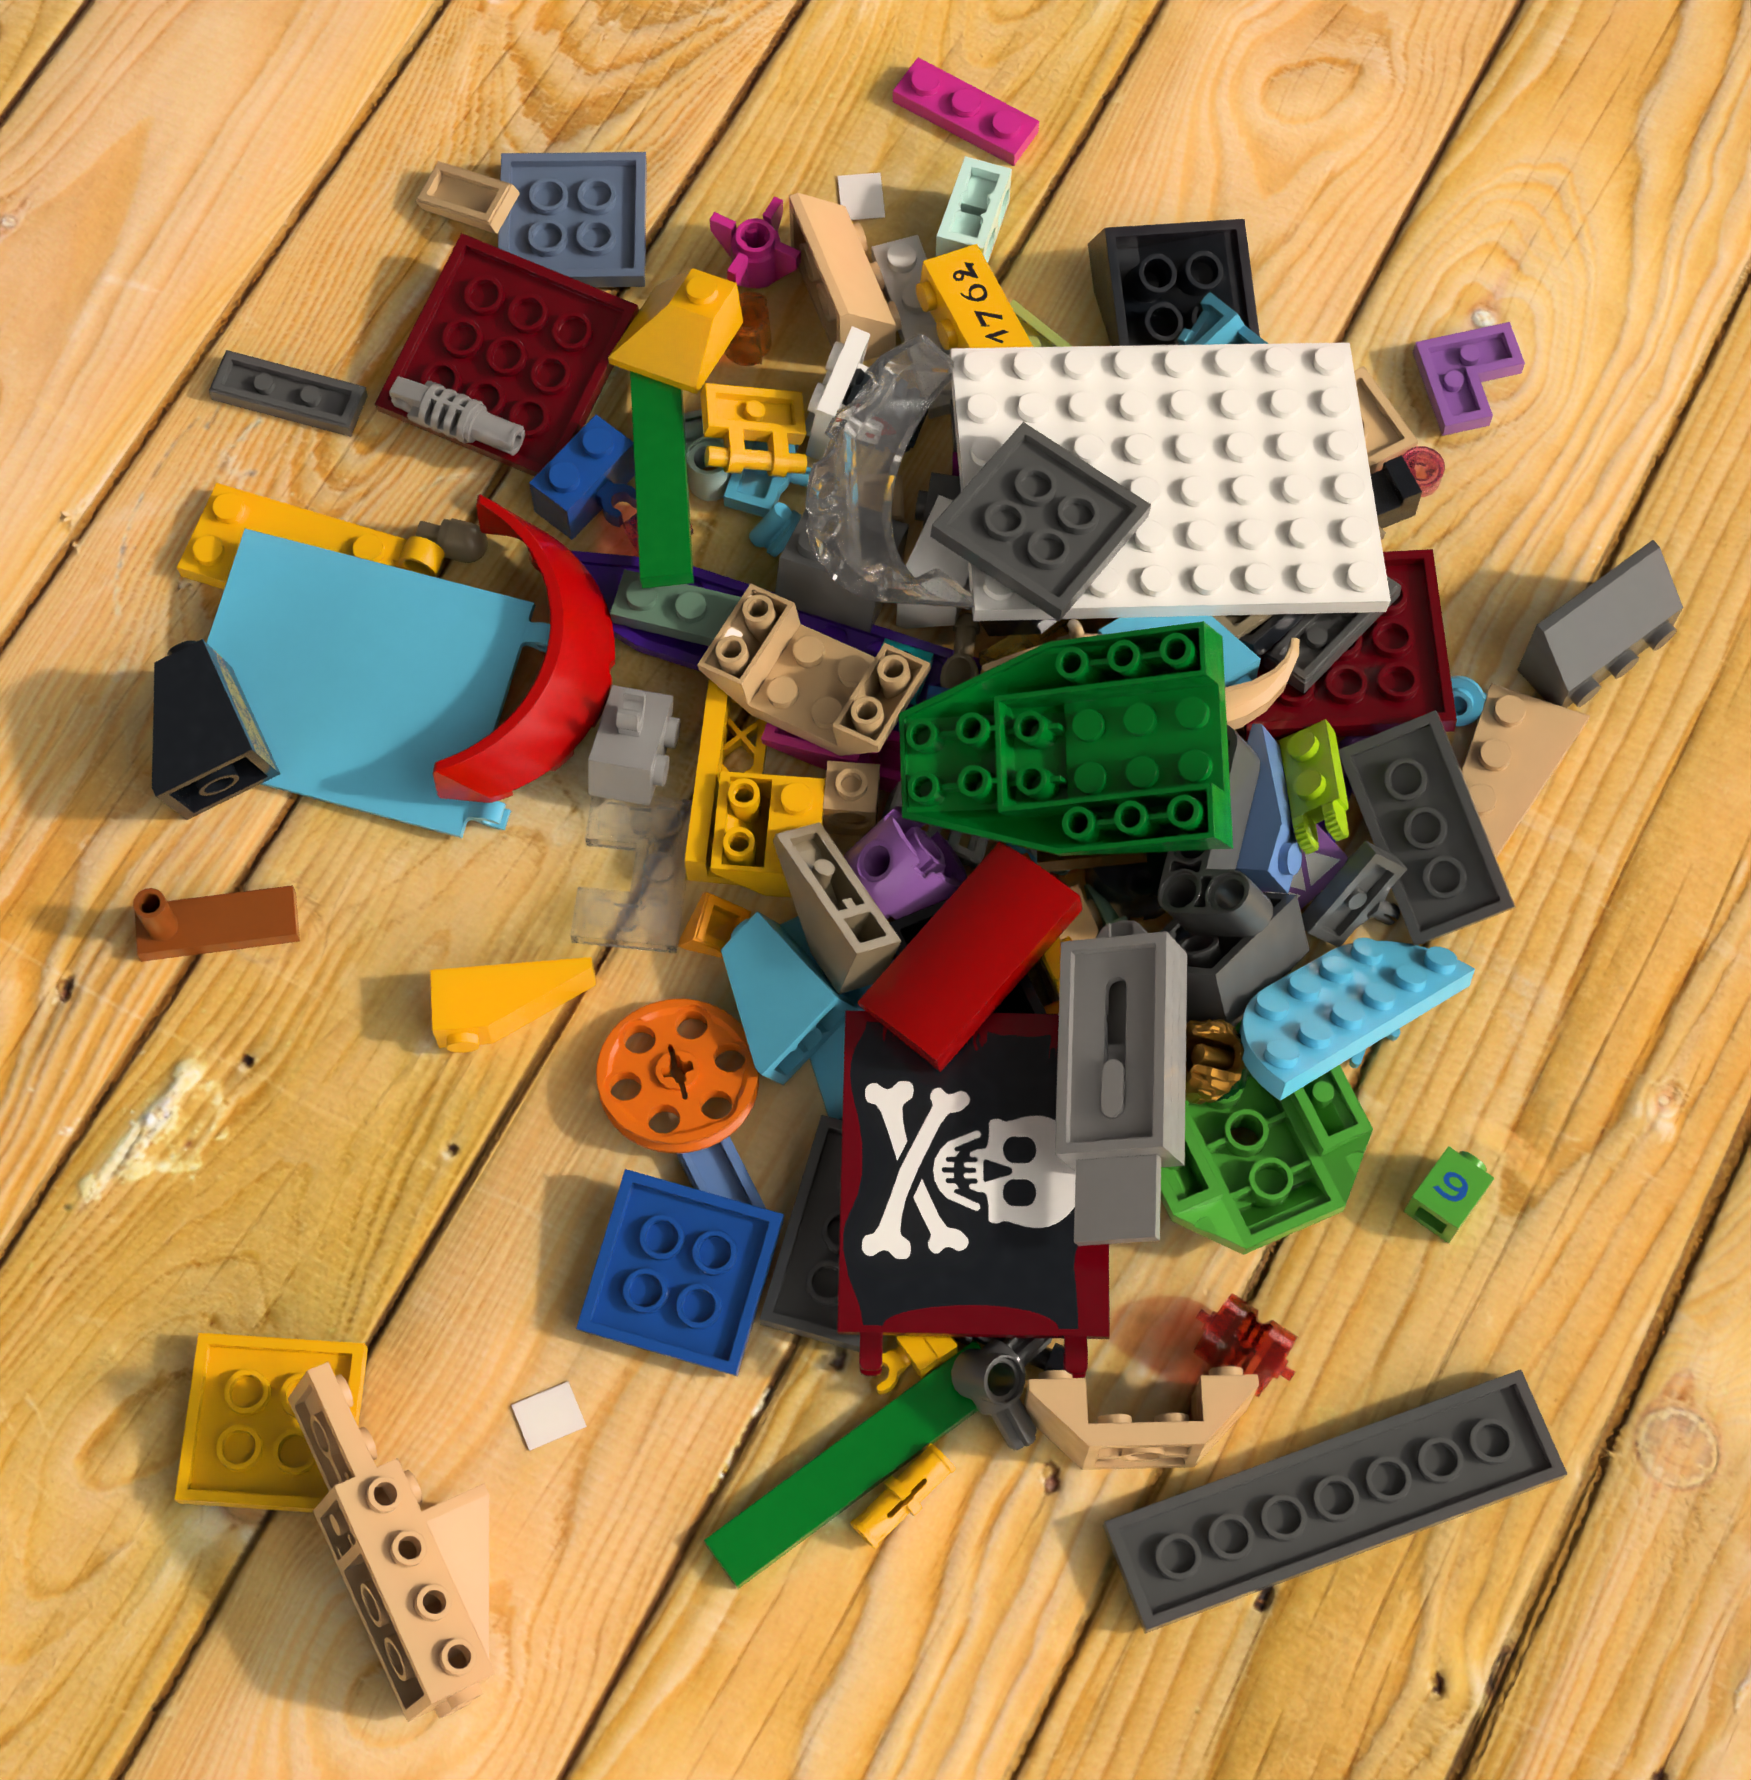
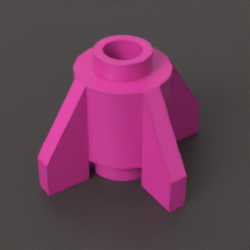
M773 197L763 213V220L758 218L748 219L742 222L738 228H736V221L716 212L709 219L711 232L732 259V263L727 270V279L737 283V286L756 289L768 287L775 281L797 270L800 265L801 251L780 242L778 230L783 215L782 199Z

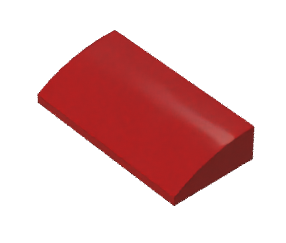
M999 841L857 1003L941 1072L1083 910L1081 897L1045 869Z

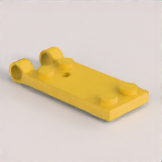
M216 483L177 565V569L181 577L224 590L245 528L436 577L445 557V552L438 544L423 537L411 536L408 539H404Z

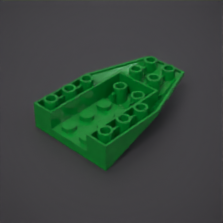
M1204 621L1046 642L899 713L902 818L1058 856L1233 849L1223 637Z

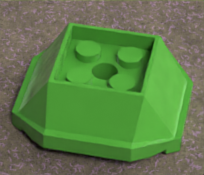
M1242 1020L1235 1027L1237 1033H1239ZM1338 1065L1282 1100H1278L1270 1094L1252 1075L1247 1077L1245 1088L1239 1089L1229 1099L1202 1104L1189 1103L1185 1100V1166L1161 1167V1201L1171 1221L1245 1255L1343 1212L1373 1128L1341 1066ZM1239 1127L1248 1128L1255 1133L1258 1142L1250 1146L1241 1145L1233 1139L1231 1131Z

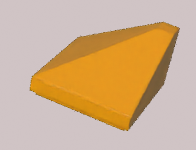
M705 892L702 894L679 939L678 947L723 958L721 949L731 939V934L735 927L745 919L750 918L751 911L709 892Z

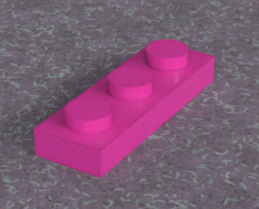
M919 57L893 90V102L1012 166L1017 163L1039 132V121Z

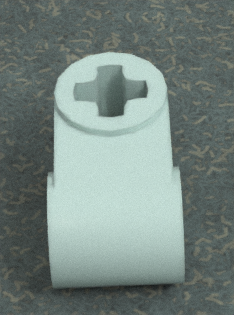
M702 409L684 413L689 488L699 499L717 501L723 498L732 473L724 472L723 467H716L717 469L713 471L702 469L714 467L705 465L704 455L706 447H724V440L722 438L704 437Z

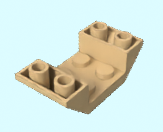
M751 583L697 664L699 670L752 716L839 756L879 752L899 721V713L905 711L931 669L929 662L886 643L883 644L877 656L874 657L800 624L794 602Z
M1223 1366L1210 1369L1209 1375L1200 1376L1190 1400L1191 1421H1189V1415L1185 1413H1164L1156 1415L1154 1417L1155 1422L1133 1423L1130 1415L1108 1414L1099 1416L1097 1423H1088L1086 1378H1073L1072 1374H1069L1066 1370H1049L1039 1373L1038 1379L1028 1380L1024 1407L1035 1427L1082 1470L1191 1468L1200 1462L1247 1411L1259 1386L1258 1374L1243 1375V1369L1240 1367Z

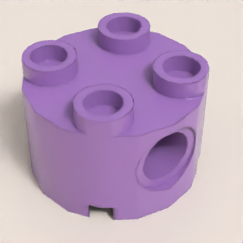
M895 806L843 855L887 920L890 917L897 920L950 898L967 878L966 871L959 857L942 835L937 831L930 838L924 830H921L925 824L902 818V807Z

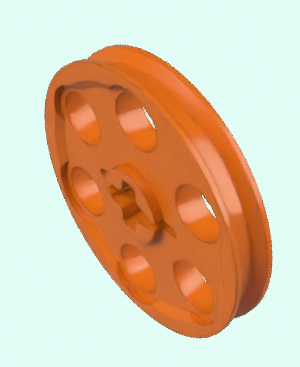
M668 999L654 1002L626 1016L607 1036L599 1053L596 1069L600 1101L605 1114L613 1126L623 1136L637 1145L663 1153H690L711 1147L723 1141L734 1133L749 1116L759 1090V1072L754 1066L741 1023L717 1006L692 999ZM688 1019H698L707 1026L705 1033L695 1039L681 1037L677 1033V1028L683 1021ZM636 1033H647L655 1039L653 1047L644 1053H633L626 1048L625 1044L628 1038ZM726 1051H736L744 1056L745 1062L740 1069L727 1072L716 1066V1058ZM669 1052L674 1053L677 1067H680L683 1074H686L684 1085L687 1099H683L679 1083H676L675 1079L671 1077L672 1063ZM631 1079L640 1084L641 1090L636 1097L630 1100H620L611 1094L612 1087L620 1080ZM718 1097L729 1101L732 1109L723 1118L712 1119L705 1116L701 1111L704 1103L711 1098ZM661 1112L673 1113L680 1120L677 1128L669 1133L653 1131L649 1127V1122L653 1116Z

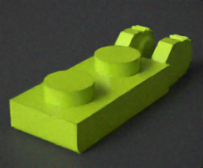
M1325 719L1279 740L1294 833L1297 843L1305 854L1319 850L1316 823L1325 820L1328 833L1337 842L1347 838L1349 835L1346 810L1349 809L1336 733Z

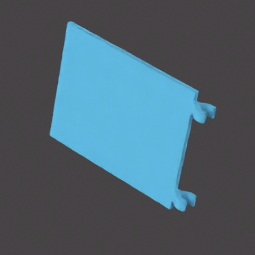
M245 528L207 644L233 668L279 769L280 775L261 785L463 838L467 822L471 820L495 829H506L511 810L505 808V803L500 801L484 803L439 798L434 782L433 768L435 762L469 748L497 729L522 648L530 646L546 653L550 624L531 622L536 606L534 602Z

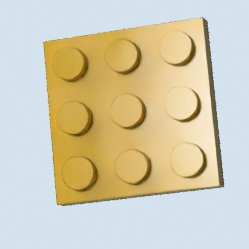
M198 1333L175 1500L179 1504L313 1512L329 1490L291 1408L288 1397L307 1370L329 1362L334 1375L341 1374L349 1385L353 1397V1406L350 1407V1410L357 1425H359L368 1352L366 1344Z

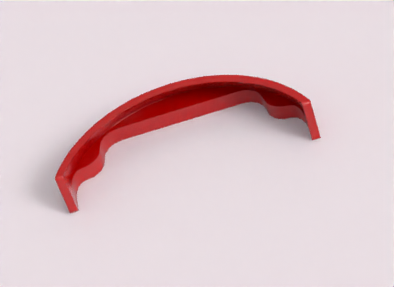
M479 494L476 508L480 531L484 534L514 537L526 544L531 564L542 573L550 606V634L546 655L540 672L522 703L491 734L469 748L434 763L433 777L439 798L492 803L513 796V790L536 780L548 771H556L574 755L576 746L583 740L591 727L595 728L604 711L613 683L610 671L615 665L616 658L613 624L607 604L597 583L582 562L567 547L545 531Z

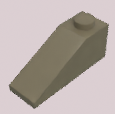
M820 822L775 834L773 843L812 956L838 995L874 984L891 964L901 943L900 938Z

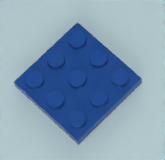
M625 1169L576 1329L738 1377L785 1218L784 1214Z

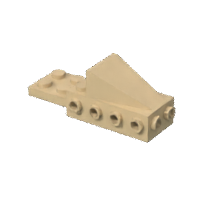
M329 1362L307 1370L288 1397V1401L329 1490L313 1512L407 1722L432 1710H435L438 1718L441 1719L471 1704L470 1701L483 1695L484 1693L480 1685L495 1674L489 1660V1492L483 1483L421 1511L418 1504L422 1502L419 1484L410 1470L403 1471L398 1458L376 1467L373 1461L377 1459L375 1443L365 1427L358 1428L350 1410V1407L353 1406V1397L345 1378L341 1374L335 1376Z

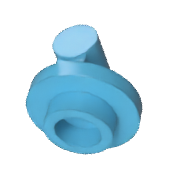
M776 503L749 533L750 541L757 547H765L767 553L771 556H778L788 543L801 518V514L795 510L791 511L784 503Z
M1451 676L1457 718L1456 727L1466 726L1473 723L1481 715L1488 693H1484L1481 687L1471 678Z

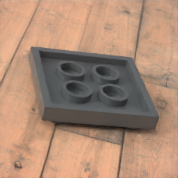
M1023 422L932 524L930 537L1060 622L1148 518L1152 505Z

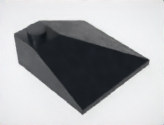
M1245 219L1104 228L1088 243L1094 294L1111 346L1179 345L1178 337L1184 328L1191 330L1203 311L1201 301L1209 292L1237 312L1244 325L1260 337Z

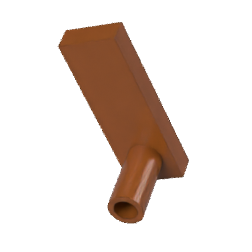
M293 885L167 901L161 891L147 888L140 891L133 901L137 955L141 962L300 942L297 897Z

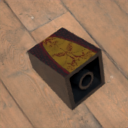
M203 639L197 642L191 640L179 643L167 652L168 656L154 662L152 789L158 799L187 820L280 775L233 668Z

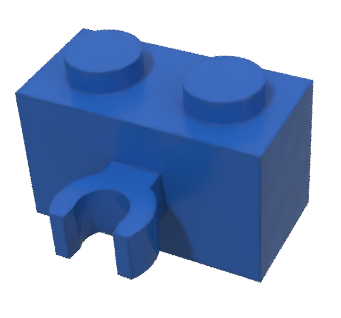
M596 414L529 482L534 511L571 540L602 509L605 519L611 525L620 527L623 524V516L614 506L619 502H627L637 509L636 489L627 485L635 476L634 442Z

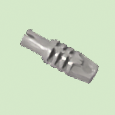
M398 376L389 391L393 405L408 412L407 417L410 421L423 427L431 428L435 432L443 433L447 437L456 438L464 444L473 443L477 440L514 456L523 443L525 430H523L524 427L522 425L487 412V408L482 401L471 399L469 396L459 394L450 388L446 389L438 383L427 380L424 385Z

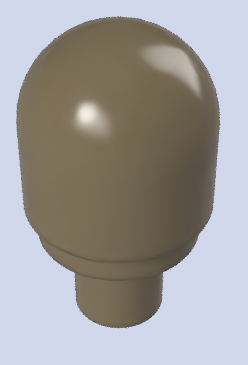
M454 518L451 520L444 519L441 525L420 521L416 536L426 538L438 544L444 550V558L463 563H472L482 558L488 546L487 536L480 531L478 525Z

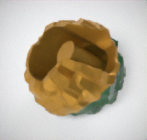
M1209 1019L1202 1022L1189 1021L1186 1024L1185 1100L1189 1103H1213L1229 1099L1239 1089L1245 1088L1247 1077L1251 1073L1242 1060L1244 1048L1241 1034L1237 1033L1235 1027L1222 1019L1214 1021Z

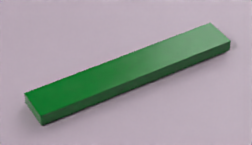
M630 371L639 567L642 589L694 583L683 390Z
M975 1340L704 1540L709 1551L737 1589L741 1588L921 1454L930 1443L934 1444L978 1411L972 1399L961 1396L955 1390L952 1382V1368L960 1353L970 1348L981 1349Z

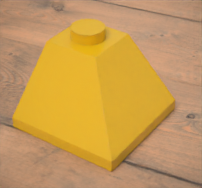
M691 268L655 286L609 355V364L697 395L743 324L737 283Z

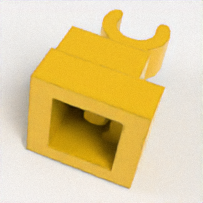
M897 1336L898 1347L882 1353V1366L889 1370V1375L885 1381L877 1385V1392L879 1395L890 1392L896 1386L898 1376L909 1365L923 1379L957 1354L958 1345L951 1336Z

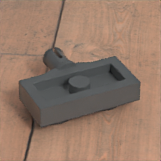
M1364 841L1358 850L1347 859L1345 865L1322 892L1315 896L1310 906L1302 914L1305 931L1325 942L1340 947L1354 930L1369 918H1375L1385 925L1394 924L1395 921L1390 916L1398 920L1400 908L1398 905L1390 903L1385 899L1390 889L1406 872L1407 868L1397 856Z

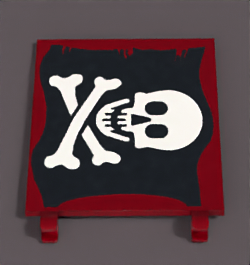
M845 1010L837 1333L860 1335L859 1365L861 1375H881L883 1335L1064 1339L1063 1370L1072 1374L1073 1378H1085L1088 1369L1087 1339L1110 1338L1109 1244L1078 1246L1074 1243L1076 1171L1055 1155L1059 1014L992 1013L946 1067L939 1072L866 1011Z

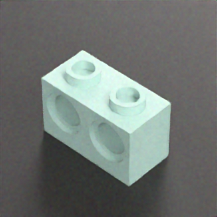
M965 156L936 236V257L977 244L987 263L989 262L1010 201L1011 168Z

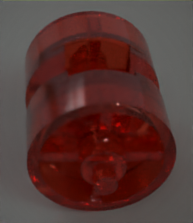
M1234 1293L1228 1297L1218 1312L1213 1311L1210 1315L1201 1309L1196 1319L1204 1323L1202 1330L1205 1332L1196 1345L1193 1354L1214 1368L1235 1366L1243 1369V1375L1258 1374L1259 1386L1254 1394L1258 1398L1273 1377L1278 1379L1281 1375L1290 1381L1296 1373L1287 1367L1289 1360L1286 1357L1296 1343L1298 1336L1274 1320L1265 1323L1259 1321V1310Z

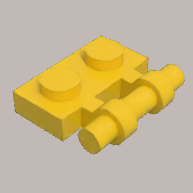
M705 383L700 394L704 437L722 438L724 440V447H706L704 455L706 466L723 467L726 473L741 474L743 469L767 471L768 476L785 477L787 473L805 474L807 455L789 453L788 444L801 445L806 436L802 392ZM744 440L767 442L768 451L745 449Z

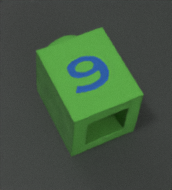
M1448 1146L1413 1194L1404 1212L1441 1239L1450 1243L1486 1193L1494 1177L1486 1172V1166L1477 1157L1465 1151L1458 1153Z

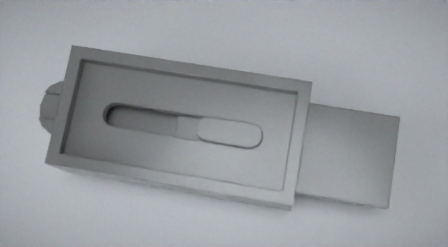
M1134 920L1108 923L1101 929L1097 938L1061 942L1055 1155L1076 1171L1074 1243L1078 1246L1160 1241L1161 1167L1185 1166L1187 953L1167 931L1148 933Z

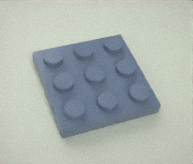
M646 152L501 153L500 180L513 184L520 194L499 230V249L593 287H645Z

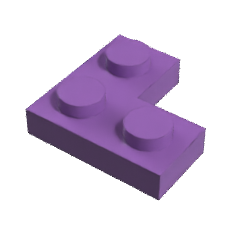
M1510 322L1418 341L1415 343L1413 350L1414 358L1442 436L1490 426L1493 414L1481 382L1521 374L1525 365Z

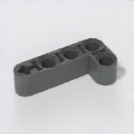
M1227 725L1233 849L1168 851L1158 889V901L1160 906L1190 934L1198 936L1249 937L1262 932L1268 926L1273 916L1271 900L1245 874L1236 870L1261 761L1258 754L1232 727Z

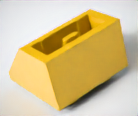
M720 771L710 866L711 873L765 896L792 898L773 839L777 833L818 822L824 827L825 779Z

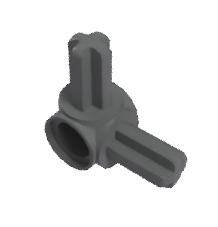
M1006 1338L1004 1341L993 1339L981 1349L970 1348L963 1351L954 1362L952 1382L955 1390L961 1396L972 1399L981 1414L991 1415L1008 1447L1013 1450L1030 1446L1036 1440L1035 1434L1037 1429L1020 1400L1025 1385L1026 1370L1024 1367L1051 1343L1052 1338Z

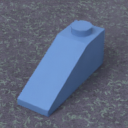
M1253 723L1247 744L1259 756L1261 761L1260 772L1236 870L1245 874L1261 891L1288 894L1293 875H1296L1301 867L1302 851L1297 843L1292 824L1281 748L1262 724Z

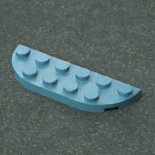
M1358 938L1353 943L1335 948L1265 987L1250 1000L1246 1006L1239 1029L1244 1048L1242 1060L1257 1082L1278 1100H1282L1469 987L1475 968L1458 960L1452 951L1443 947L1426 948L1402 942Z

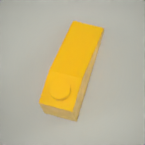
M592 957L430 970L432 1031L439 1048H447V1050L455 1053L472 1052L477 1050L479 1045L493 1044L596 986V975Z

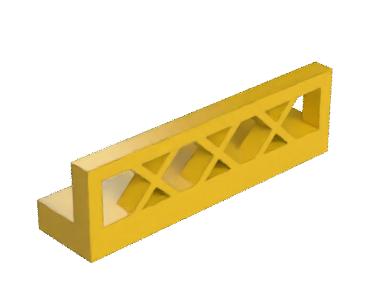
M710 679L708 681L684 860L688 881L739 885L711 873L710 870L720 771L730 772L723 765L724 757L742 745L754 759L753 766L744 773L764 774L767 745L762 743L761 737L767 722L758 719L741 731L730 719L731 703L737 702ZM729 730L734 738L726 743ZM757 734L756 746H754L749 739Z

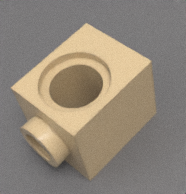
M827 761L823 824L828 834L864 836L877 824L880 764Z

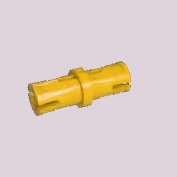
M930 1443L926 1447L927 1449L897 1478L890 1476L883 1483L886 1489L856 1519H852L849 1522L853 1529L872 1548L876 1549L879 1543L909 1513L915 1516L922 1509L920 1502L950 1473L956 1470L950 1460L935 1445Z

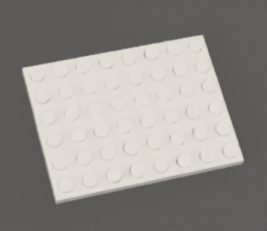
M1350 343L950 349L949 368L961 492L1016 429L1025 422L1152 505L1148 518L1062 619L1387 611L1391 600ZM968 562L973 621L1054 619Z

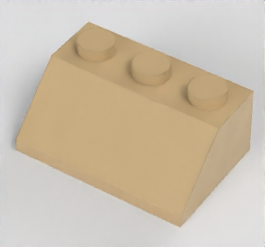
M801 193L789 195L791 247L801 251V263L798 268L831 347L833 348L836 341L845 344L853 326L870 333L864 361L896 351V331L902 329L900 315L893 301L886 303L882 290L885 289L883 276L877 262L869 263L865 251L868 250V245L861 224L859 222L852 223L847 209L843 205Z

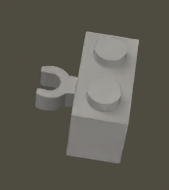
M612 685L588 759V795L650 806L656 785L664 787L667 780L670 760L669 756L665 755L667 748L675 749L679 739L681 719L673 717V695Z

